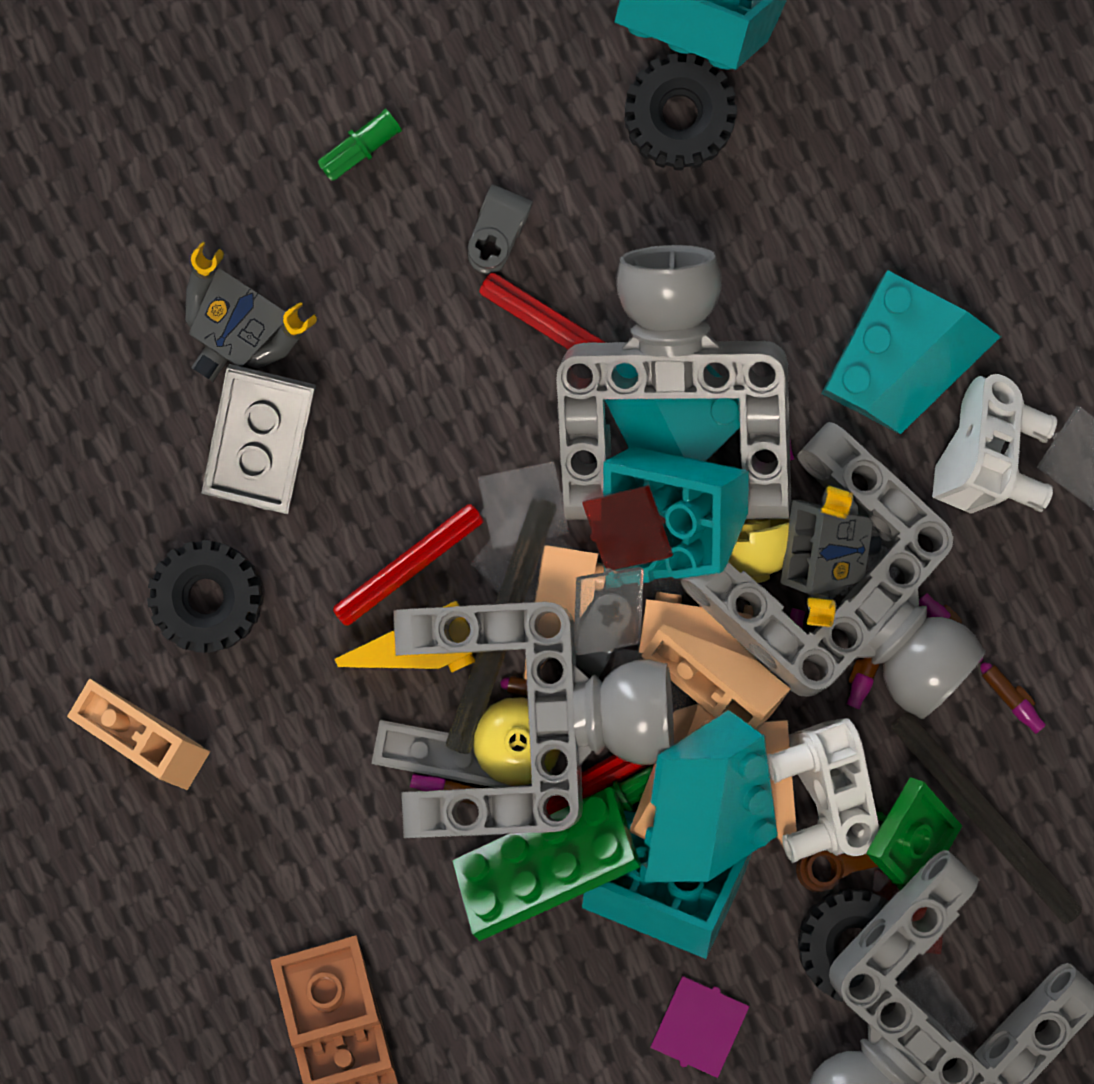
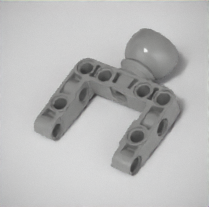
M666 245L641 248L625 253L620 257L616 274V286L623 309L628 317L637 323L631 328L633 337L628 342L575 344L568 349L557 370L559 437L565 519L603 520V462L611 458L610 424L605 422V399L739 398L742 470L749 471L748 515L746 519H790L788 361L785 352L773 342L715 341L708 334L711 329L704 319L714 310L721 292V273L713 251L695 246ZM713 362L722 363L729 370V374L725 377H714L708 372L706 365ZM756 362H767L772 365L775 373L768 377L759 376L752 370V365ZM578 363L585 364L591 369L593 376L586 379L579 378L573 373L571 366ZM621 363L631 364L636 368L638 375L634 378H625L618 373L616 366ZM767 449L774 452L777 460L772 463H763L756 458L754 453L758 450ZM581 450L589 451L594 454L597 462L585 464L577 458L576 452Z
M827 422L798 453L797 458L802 467L825 489L828 486H835L852 492L853 500L858 505V514L871 518L873 522L872 530L878 532L881 542L889 548L865 574L862 581L858 582L836 606L832 627L818 626L813 633L811 632L807 635L782 611L784 608L782 604L744 570L740 573L729 562L721 573L686 577L681 580V584L701 607L795 694L805 697L816 695L831 685L855 658H871L872 664L883 663V678L893 700L905 711L920 719H924L957 689L985 654V650L976 635L966 626L944 617L927 618V607L919 606L918 587L949 554L953 546V535L949 526L880 461L875 459L850 434L835 423ZM853 473L865 478L868 485L867 491H860L853 485L851 479ZM918 534L925 535L932 541V553L921 549L917 540ZM890 565L897 566L903 571L905 576L904 584H898L892 580L889 574ZM737 599H743L750 603L753 608V618L747 619L739 615L735 607ZM833 629H840L846 634L848 638L847 649L835 645L831 636ZM804 661H811L818 667L820 673L818 681H812L805 676L802 669Z
M534 602L393 611L395 656L526 650L532 786L401 792L403 838L557 832L571 828L582 816L581 763L592 751L600 754L606 746L615 756L627 762L649 765L656 764L658 754L674 745L672 688L668 663H661L650 659L634 660L614 669L603 682L596 675H592L589 679L576 667L573 617L566 608L559 604ZM552 612L560 618L561 630L555 637L548 639L539 632L538 623L543 615ZM463 617L470 624V635L465 641L456 643L449 635V625L454 619ZM549 658H556L563 666V676L554 684L545 682L540 673L543 662ZM552 749H559L567 756V768L561 775H553L545 767V757ZM554 795H561L569 802L570 812L563 821L554 820L547 812V802ZM464 799H470L478 806L479 815L476 822L472 825L464 824L457 815V807Z
M941 851L934 855L906 886L887 903L831 965L829 972L830 983L845 1003L868 1023V1039L860 1040L862 1051H845L825 1060L814 1071L809 1084H1031L1094 1015V985L1073 965L1069 963L1060 965L1045 978L973 1054L902 990L895 980L919 953L924 955L942 936L944 931L960 915L957 911L971 897L980 881L949 851ZM921 907H927L923 918L918 921H911L916 910ZM859 974H865L864 980L860 985L849 988L852 978ZM896 1002L892 1012L884 1016L880 1015L885 1005ZM1049 1019L1045 1029L1035 1033L1038 1024ZM957 1058L952 1068L943 1071V1066L947 1061Z

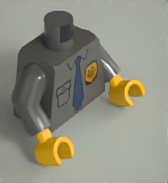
M205 242L200 243L191 255L193 269L186 289L185 321L191 328L189 335L204 344L205 347L191 368L214 382L227 361L236 366L260 369L285 358L300 339L302 333L316 323L317 317L313 315L303 322L298 317V309L302 307L303 303H298L285 312L222 269L218 268L214 274V269L223 259L224 253L219 249L215 253L213 260H208L202 252Z
M828 486L822 494L824 505L792 500L788 541L780 582L783 585L808 594L807 607L810 614L807 625L832 627L834 623L836 605L832 599L840 594L847 585L862 581L866 572L868 556L877 555L881 549L880 535L875 530H872L873 522L871 518L858 514V505L853 500V493L842 490L839 487Z

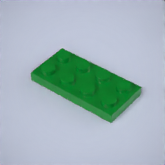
M612 786L583 799L582 816L571 828L557 832L508 834L452 860L472 934L479 941L641 867L619 795ZM570 806L550 814V817L554 820L563 821L570 812Z

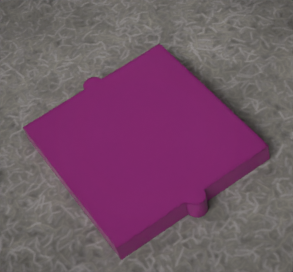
M682 976L650 1048L679 1060L681 1067L690 1065L718 1078L750 1006L720 993L718 986H714L711 989Z

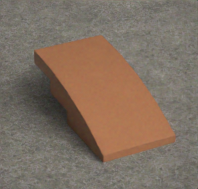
M357 935L271 960L291 1046L295 1050L303 1084H399Z

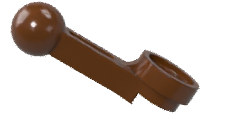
M824 850L798 860L796 874L798 880L806 889L814 892H824L833 889L840 882L841 878L852 872L878 866L866 853L860 856L847 854L836 856L828 850ZM819 856L826 858L831 865V875L824 882L818 881L812 873V864Z

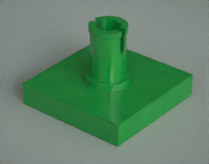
M910 777L888 816L876 811L878 822H880L879 832L866 854L901 891L934 855L941 851H949L962 825L925 782Z

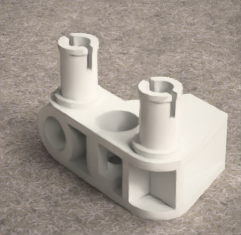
M993 374L987 378L978 376L969 385L961 405L959 429L935 466L932 497L968 513L988 508L1008 498L1029 506L1035 511L1042 512L1043 508H1046L1051 500L1053 487L1050 484H1044L1019 473L1020 433L1022 432L1038 439L1042 443H1046L1055 432L1057 418L1025 405L1018 386L1006 376ZM1004 442H1010L1006 452L1002 455L1001 450Z
M847 718L829 720L789 734L790 748L767 755L770 778L774 783H778L783 779L798 774L816 803L819 819L818 823L814 826L782 836L783 847L788 859L795 863L802 858L824 850H828L836 856L843 853L851 856L864 855L879 832V824L864 751L854 724Z

